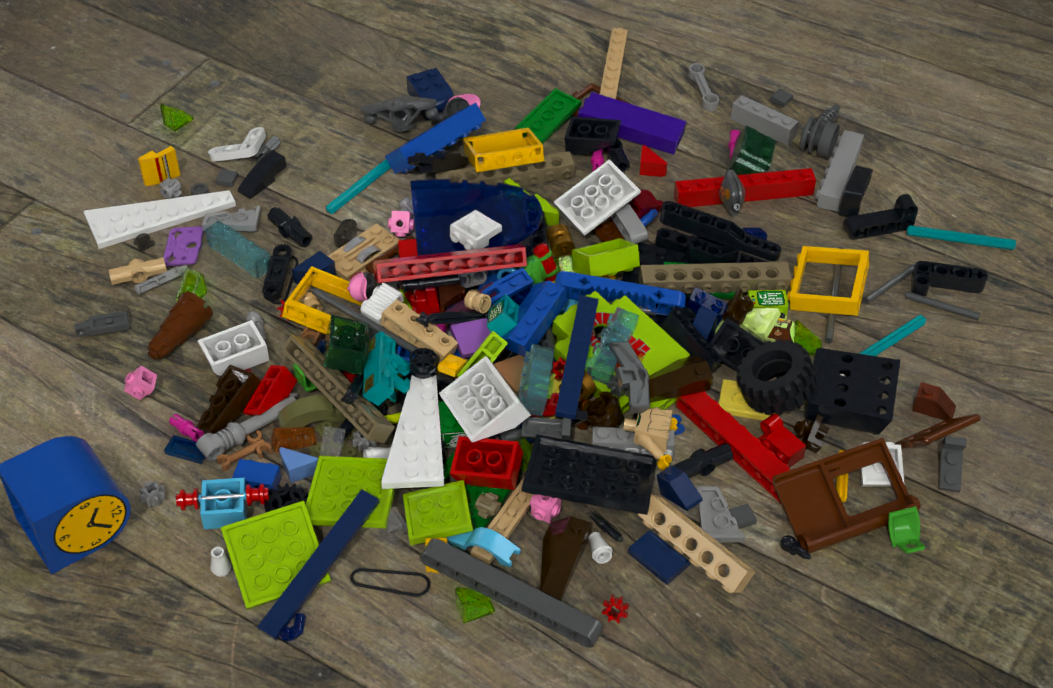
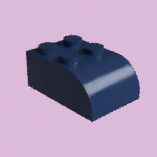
M437 68L406 76L408 94L413 97L435 99L437 105L434 107L437 108L438 113L443 112L448 100L454 97L450 86ZM426 109L422 110L421 113L423 114L425 119L429 120V118H427L425 115Z

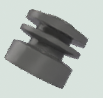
M811 116L802 131L800 151L805 152L808 148V153L812 154L817 147V155L829 159L837 141L840 125L828 121L823 128L822 119H818L816 122V118Z

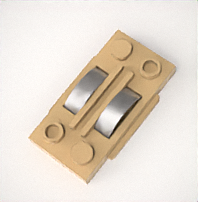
M376 223L328 255V257L335 261L336 274L342 279L350 281L354 274L368 272L365 269L366 265L397 245L400 239Z

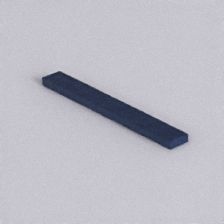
M579 296L555 416L575 420L598 305L597 298Z
M361 489L257 626L261 632L274 640L278 639L380 503L378 498Z

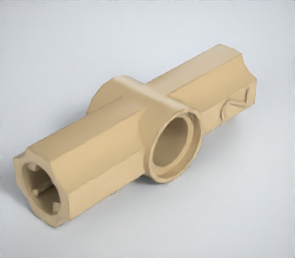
M164 257L145 262L141 259H134L127 266L109 269V275L112 285L128 281L142 283L148 277L162 274L167 269Z

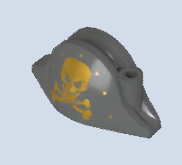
M727 170L719 191L720 199L730 216H737L745 199V187L734 170Z

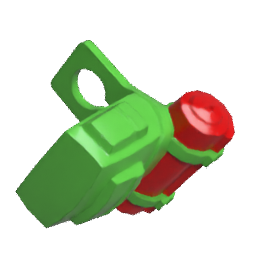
M544 243L537 245L533 249L534 255L526 257L527 266L515 267L517 270L524 268L534 281V285L545 280L554 281L557 273H559V267L555 264L552 251Z

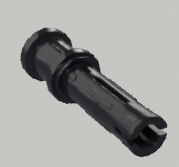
M459 274L401 280L403 293L412 290H419L420 292L424 288L460 284Z

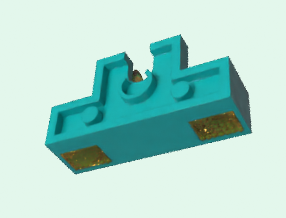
M382 331L378 332L365 345L363 397L377 406L387 398L395 402L396 391L400 390L405 394L410 389V380L408 378L402 379V375L406 376L410 373V363L395 353L396 340Z

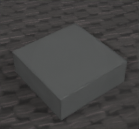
M780 88L770 97L771 102L781 107H785L793 100V94Z
M221 169L215 180L216 185L233 187L238 178V172Z
M749 504L729 509L732 517H735L739 529L756 524L757 519Z

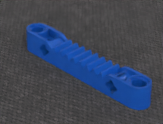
M568 271L557 273L555 278L556 284L565 287L567 299L579 300L580 295H590L594 291L599 293L608 303L609 301L613 302L616 299L627 296L637 307L642 306L643 309L648 307L651 312L667 316L672 309L685 307L686 295L677 290Z

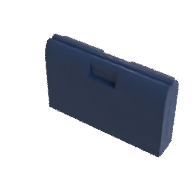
M651 530L628 548L630 556L666 585L670 584L690 565L689 560Z

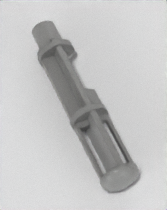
M186 264L181 267L176 266L169 271L136 284L134 289L137 294L141 295V293L181 277L183 273L189 271V268Z

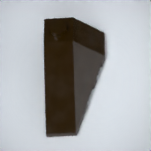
M229 365L216 384L218 389L215 395H211L209 409L203 412L197 428L202 430L204 434H216V432L223 429L228 423L243 413L261 381L253 373Z

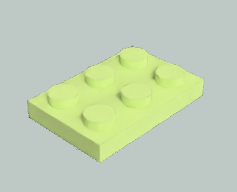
M753 308L752 311L747 312L743 325L760 338L767 339L781 313L779 308ZM722 318V320L720 321L719 325L717 326L716 332L718 331V329L720 328V326H721L722 323L724 322V319H723V318Z

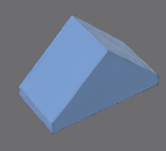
M280 447L281 463L290 483L314 475L318 462L317 457Z

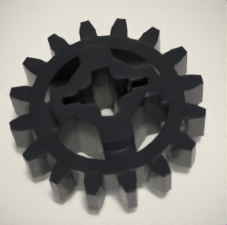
M286 483L283 488L277 485L278 490H270L271 495H269V500H266L264 508L265 512L275 510L274 507L279 509L300 501H304L306 505L308 493L304 492L303 487L297 489V484L289 487V484Z

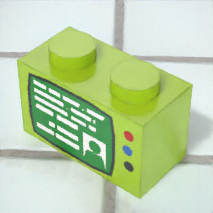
M748 290L747 296L754 302L753 308H779L780 313H784L787 316L789 305L786 290Z

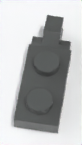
M127 311L88 317L89 320L75 323L77 337L130 329Z

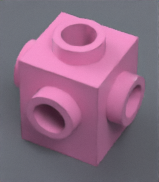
M392 211V217L388 219V228L391 229V232L395 233V236L406 237V233L411 234V230H414L415 222L412 219V212Z
M143 366L138 367L135 371L127 374L124 380L126 383L124 392L139 400L143 399L153 392L157 374Z
M534 494L529 504L531 506V516L550 524L553 517H557L560 513L561 499Z

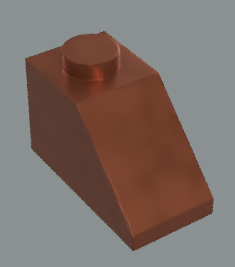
M459 279V285L437 287L440 313L452 312L461 305V298L465 296V287L461 286V279Z
M921 382L912 411L947 420L953 418L956 405L941 387Z

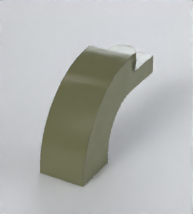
M313 395L295 400L284 407L278 414L280 429L299 433L307 424L315 421H330L342 424L346 418L325 395Z

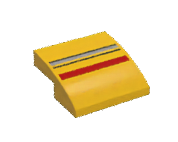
M172 146L157 154L152 150L138 158L145 186L160 184L168 177L172 179L180 176L176 152Z

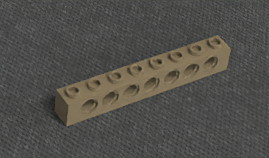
M570 151L544 155V161L482 172H476L473 167L435 173L436 189L440 200L449 198L460 190L468 193L479 186L484 192H490L499 187H504V181L508 178L518 183L519 186L575 178V163Z
M788 262L641 265L638 276L639 284L677 290L686 294L736 292L739 289L743 293L748 292V290L788 291L792 280Z
M291 334L281 351L294 364H297L304 375L368 441L385 443L394 429L389 420L370 401L366 400L361 392H359L358 399H355L353 404L341 402V398H343L352 383L307 338Z

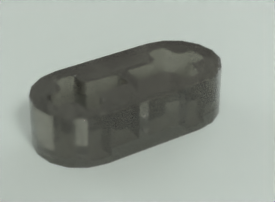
M346 219L341 222L334 234V244L336 247H342L355 237L357 233V223L355 220Z

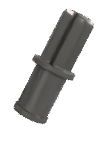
M273 136L266 144H262L257 154L252 156L253 160L255 161L258 158L256 161L258 163L266 154L274 150L281 142L279 138Z

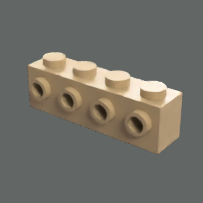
M396 299L382 312L380 325L418 348L433 350L437 355V365L449 354H455L458 342L452 336L447 335L439 327L430 323L428 327H424V325L416 321L420 314H417L406 304Z

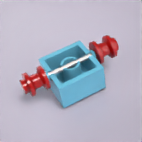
M245 478L202 480L201 494H199L198 488H195L193 493H186L184 489H181L180 494H176V505L181 508V511H185L187 506H194L195 510H199L201 504L200 516L204 529H218L232 522L247 519V505L251 506L253 501H260L261 505H265L266 500H269L268 487L265 488L264 484H260L259 488L252 489L251 485H246Z

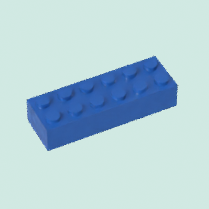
M474 103L385 155V158L395 174L398 172L404 174L417 167L408 164V157L415 156V153H425V156L438 154L439 151L445 150L444 148L455 144L457 140L482 127L481 123L486 121L477 103Z

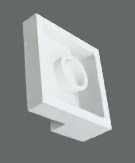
M474 210L450 225V238L455 243L460 242L463 244L466 250L482 249L489 245L491 237L502 231V225Z
M885 442L904 482L901 445ZM875 463L860 469L861 487H892L881 463Z

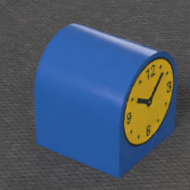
M62 436L48 440L0 464V478L15 518L51 574L109 544L121 533L129 520L131 513L129 500L90 444L80 437Z

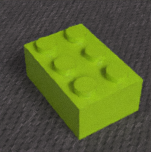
M621 238L572 250L574 271L580 274L597 277L603 275L612 276L616 275L619 271H632L633 268L640 266L638 245Z

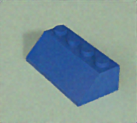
M549 280L533 286L519 306L517 325L501 337L508 343L505 346L506 349L525 358L529 357L568 301L565 287Z

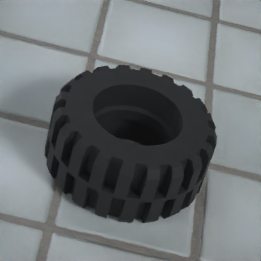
M779 339L775 342L767 341L764 345L759 344L753 351L750 350L746 354V358H742L737 368L736 379L745 401L752 409L760 413L764 412L768 415L776 413L778 415L783 414L784 411H793V408L802 406L803 401L808 400L816 388L817 375L808 351L802 345L790 340L783 341ZM786 373L779 379L767 381L776 374Z

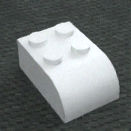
M252 320L198 340V344L213 372L219 376H222L229 365L245 370L269 361L267 345Z

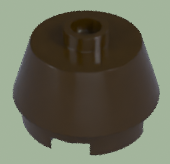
M607 391L598 393L600 397L596 398L593 402L588 400L582 411L588 412V420L585 422L592 427L615 428L623 417L619 399Z

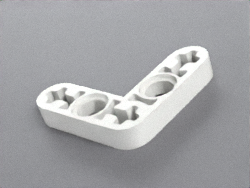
M257 127L250 130L242 144L219 146L210 149L208 153L211 161L254 156L266 138L264 128Z

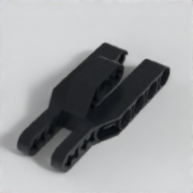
M665 201L662 204L659 218L662 224L725 245V247L667 228L657 230L655 246L684 252L685 257L689 261L697 264L768 262L741 253V251L769 261H776L780 258L782 249L778 244L750 235L732 221L673 201Z

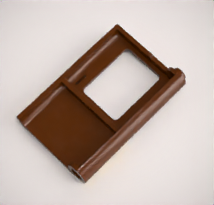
M884 438L773 476V485L796 539L809 554L888 525L890 512L916 506L919 513L921 507L918 498L911 494L909 495ZM875 463H881L896 494V500L849 516L833 483V479Z

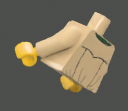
M655 407L643 413H638L637 420L625 418L623 430L635 432L634 443L649 451L655 459H659L657 461L658 467L661 470H665L669 467V463L672 462V457L668 454L663 455V453H666L670 430L675 432L678 429L676 426L678 422L676 418H672V410H661Z

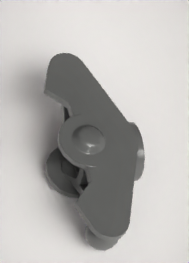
M410 95L368 104L361 108V112L365 114L364 119L368 124L375 123L377 115L394 124L392 128L396 132L413 128L415 124L412 120L424 109H426L425 115L427 118L435 119L438 116V110L434 107L437 105L435 99L413 97Z

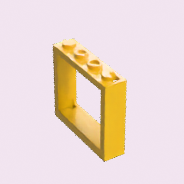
M529 128L463 138L464 154L468 157L476 172L544 161L543 144ZM527 132V136L523 138L522 133ZM483 157V161L479 162L477 158Z
M803 246L801 253L797 255L798 266L794 267L795 278H792L790 283L791 291H788L787 300L790 301V310L858 316L870 264L869 251ZM806 262L858 266L851 298L799 294Z
M312 266L286 300L282 314L284 318L351 345L355 343L365 326L359 321L356 325L300 303V300L310 286L360 306L363 303L351 297L350 292L347 290L349 281Z

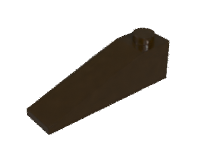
M699 356L679 359L650 375V403L710 390L714 377L708 362Z
M570 516L550 523L543 537L541 592L562 601L589 541L590 522Z

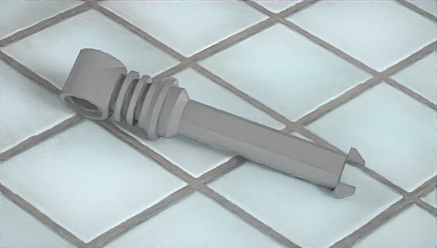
M290 393L288 398L280 401L259 416L254 415L241 423L230 422L225 429L216 432V434H204L198 439L196 443L197 448L208 461L217 460L216 458L233 447V445H242L247 435L278 419L280 411L288 404L294 402L298 394Z

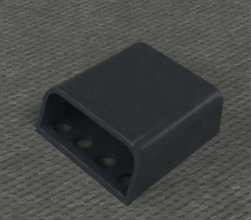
M824 348L816 349L813 366L817 375V383L814 392L811 393V397L806 400L805 419L814 422L819 414L823 417L821 421L823 424L879 435L893 419L901 360ZM886 379L890 381L889 384H884ZM883 393L887 394V399H882ZM880 408L885 409L886 413L880 414Z

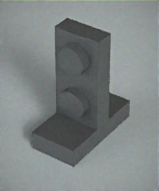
M528 417L522 422L521 438L535 439L536 434L571 440V419Z
M945 436L939 445L937 454L940 456L938 490L958 493L961 491L963 450L966 447L967 438Z

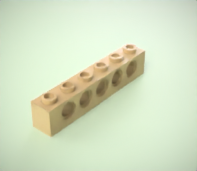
M651 494L648 514H638L643 519L644 525L651 529H656L659 532L658 536L663 540L672 542L674 544L673 548L681 554L685 553L690 557L689 561L697 567L701 566L706 570L705 574L708 577L721 582V587L731 594L742 593L756 571L662 496ZM663 514L665 515L664 524H662L661 517ZM678 527H680L681 534L679 537L676 533ZM694 540L697 541V547L695 550L692 547V543ZM710 552L713 554V561L711 563L708 560ZM726 566L730 569L728 576L724 573Z

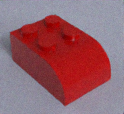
M459 436L450 475L457 481L464 480V483L467 485L515 490L523 457L522 448L517 441L484 438L472 443L469 437Z

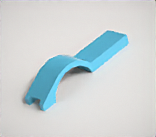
M483 527L476 528L471 532L445 537L447 538V544L464 551L469 546L483 548L490 552L500 564L507 567L512 566V561L509 560L513 553L519 555L521 552L519 547L501 534Z

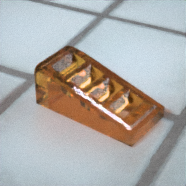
M313 427L274 428L271 436L274 452H279L280 447L295 450L316 445Z

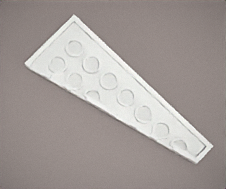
M230 190L92 209L83 212L97 246L101 249L191 221L207 214L235 207L236 203Z
M436 374L426 379H420L413 375L411 377L410 389L406 394L382 477V489L444 486Z

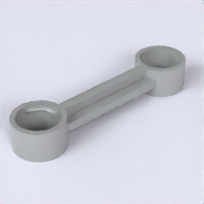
M693 63L689 66L688 77L696 81L703 97L702 108L706 111H715L718 108L719 97L711 93L704 78L705 67L702 64Z

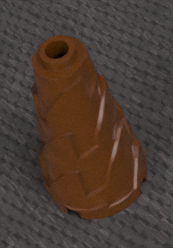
M184 291L169 311L170 314L160 325L159 331L149 342L147 348L149 351L148 355L154 360H162L164 356L167 357L179 344L181 345L207 321H210L213 317L211 308L208 306L205 309L203 307L204 300L192 292Z

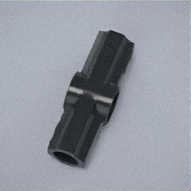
M616 139L615 145L605 148L607 159H610L622 172H625L630 167V162L623 151V143Z
M273 207L270 209V212L267 214L268 220L278 227L280 234L284 238H291L300 247L305 248L310 245V242L313 240L312 235L301 226L300 221L295 216L290 217L280 208Z
M723 443L707 451L698 449L692 453L690 458L673 466L685 472L689 478L698 474L706 476L712 473L715 467L733 460L734 455L729 444Z

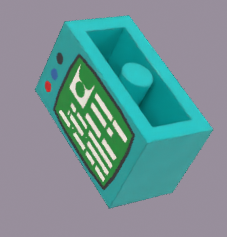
M507 294L489 308L487 320L488 330L490 332L494 331L500 337H503L513 329L518 321L519 306Z

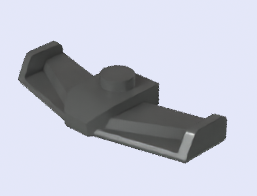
M610 342L608 348L612 350L621 365L615 371L620 388H629V413H643L650 408V378L647 369L644 368L629 342Z

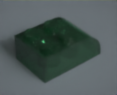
M746 125L736 138L729 170H734L736 175L768 172L776 141Z
M331 315L325 337L323 366L362 375L368 358L369 323Z

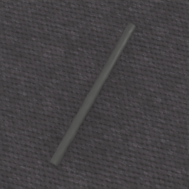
M835 264L831 296L838 297L842 270V265ZM828 313L825 335L826 343H832L836 314Z
M315 288L313 290V295L377 333L380 331L384 332L396 340L397 345L412 353L414 350L419 349L320 289Z

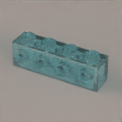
M219 220L205 230L208 246L256 278L267 272L270 255L265 249H261L253 241H249L241 233H237L230 226L223 224Z
M617 307L614 314H610L607 321L609 325L607 328H603L600 335L601 341L600 343L596 342L592 351L594 355L592 358L589 357L586 362L585 368L593 380L605 385L608 384V381H611V375H614L618 360L608 346L610 342H629L637 327L639 315Z
M531 344L530 352H525L523 362L527 364H523L521 376L525 377H521L519 389H522V391L518 392V398L530 414L543 416L547 402L554 349Z

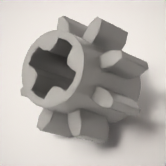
M168 177L160 184L162 187L160 193L166 199L177 198L182 194L180 191L182 188L181 183L175 178L170 179Z
M406 196L398 203L400 207L398 211L412 212L413 216L419 210L417 206L419 201L414 196L411 198Z
M358 430L353 432V447L358 446L359 452H363L368 447L377 446L376 442L368 441Z
M157 481L146 482L143 488L139 489L141 503L147 502L148 507L159 506L162 500H166L164 494L166 492L164 485L159 486Z

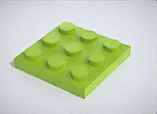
M464 480L403 494L410 545L424 543L426 538H445L473 531Z

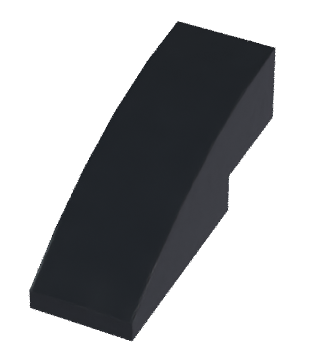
M271 150L248 173L237 189L238 192L252 199L275 182L274 176L286 168L285 157Z

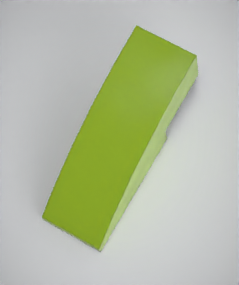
M491 331L457 374V377L459 378L485 356L493 363L508 343L497 333Z

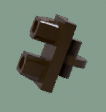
M739 289L735 292L734 297L729 300V308L723 313L722 318L725 320L730 315L743 324L747 312L753 310L754 302L750 297H744L742 290Z
M819 414L814 422L809 423L808 420L796 422L794 426L797 436L799 438L803 437L802 442L806 445V449L815 453L822 448L824 443L815 436L823 439L829 430V427L821 423L823 417Z

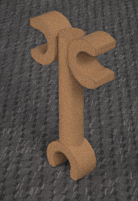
M257 430V438L253 439L250 435H247L249 446L229 456L226 454L219 455L216 458L217 463H223L221 465L222 470L227 471L231 468L233 462L254 451H257V456L260 459L263 458L262 451L264 450L272 454L271 445L265 443L262 433Z

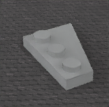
M261 205L254 206V210L246 211L245 208L238 209L236 213L224 211L207 214L204 216L202 223L203 231H257L261 215Z
M718 486L697 487V491L703 499L702 502L698 503L700 528L719 543L745 542V536L743 532H740L735 517H732L728 510V504Z

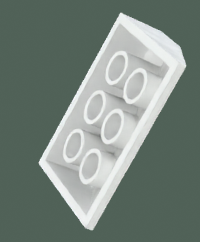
M609 159L556 199L554 204L565 221L585 236L639 195L641 191Z
M487 356L439 392L472 443L513 429L531 415Z

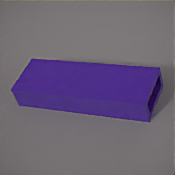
M591 92L589 98H585L583 108H580L578 112V117L621 120L617 137L673 155L684 135L687 122Z

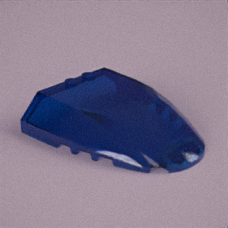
M450 179L410 181L418 256L466 250L463 244L460 242L455 243L451 240L450 225L474 210L502 225V231L491 237L489 245L485 248L517 245L530 237L541 224L542 208L539 200L534 194L531 196L518 186L497 183L496 186L487 185L485 181H480L479 184L469 183L468 180H463L462 183L451 182Z

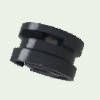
M419 348L410 354V373L413 376L426 379L436 374L437 355L433 350Z

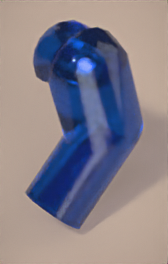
M742 228L750 235L767 240V233L761 228Z
M302 613L296 614L292 627L286 626L281 628L280 636L284 641H292L303 634L306 615Z

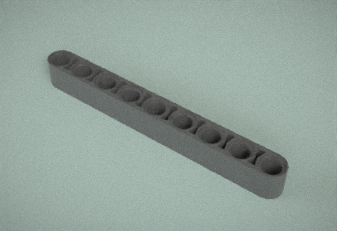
M432 538L420 555V560L428 567L584 647L592 648L603 630V625L598 620L439 539Z

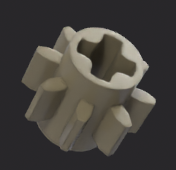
M491 492L485 495L481 494L475 503V508L479 510L478 516L484 519H490L491 516L496 517L501 508V503L497 501L499 496Z

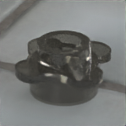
M146 233L139 234L133 241L134 245L138 246L139 251H144L155 245V241L151 240L150 235Z

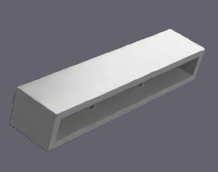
M844 130L842 136L838 137L832 154L834 157H830L824 174L825 178H822L820 183L821 189H818L816 193L817 207L838 212L846 185L861 151L864 134Z

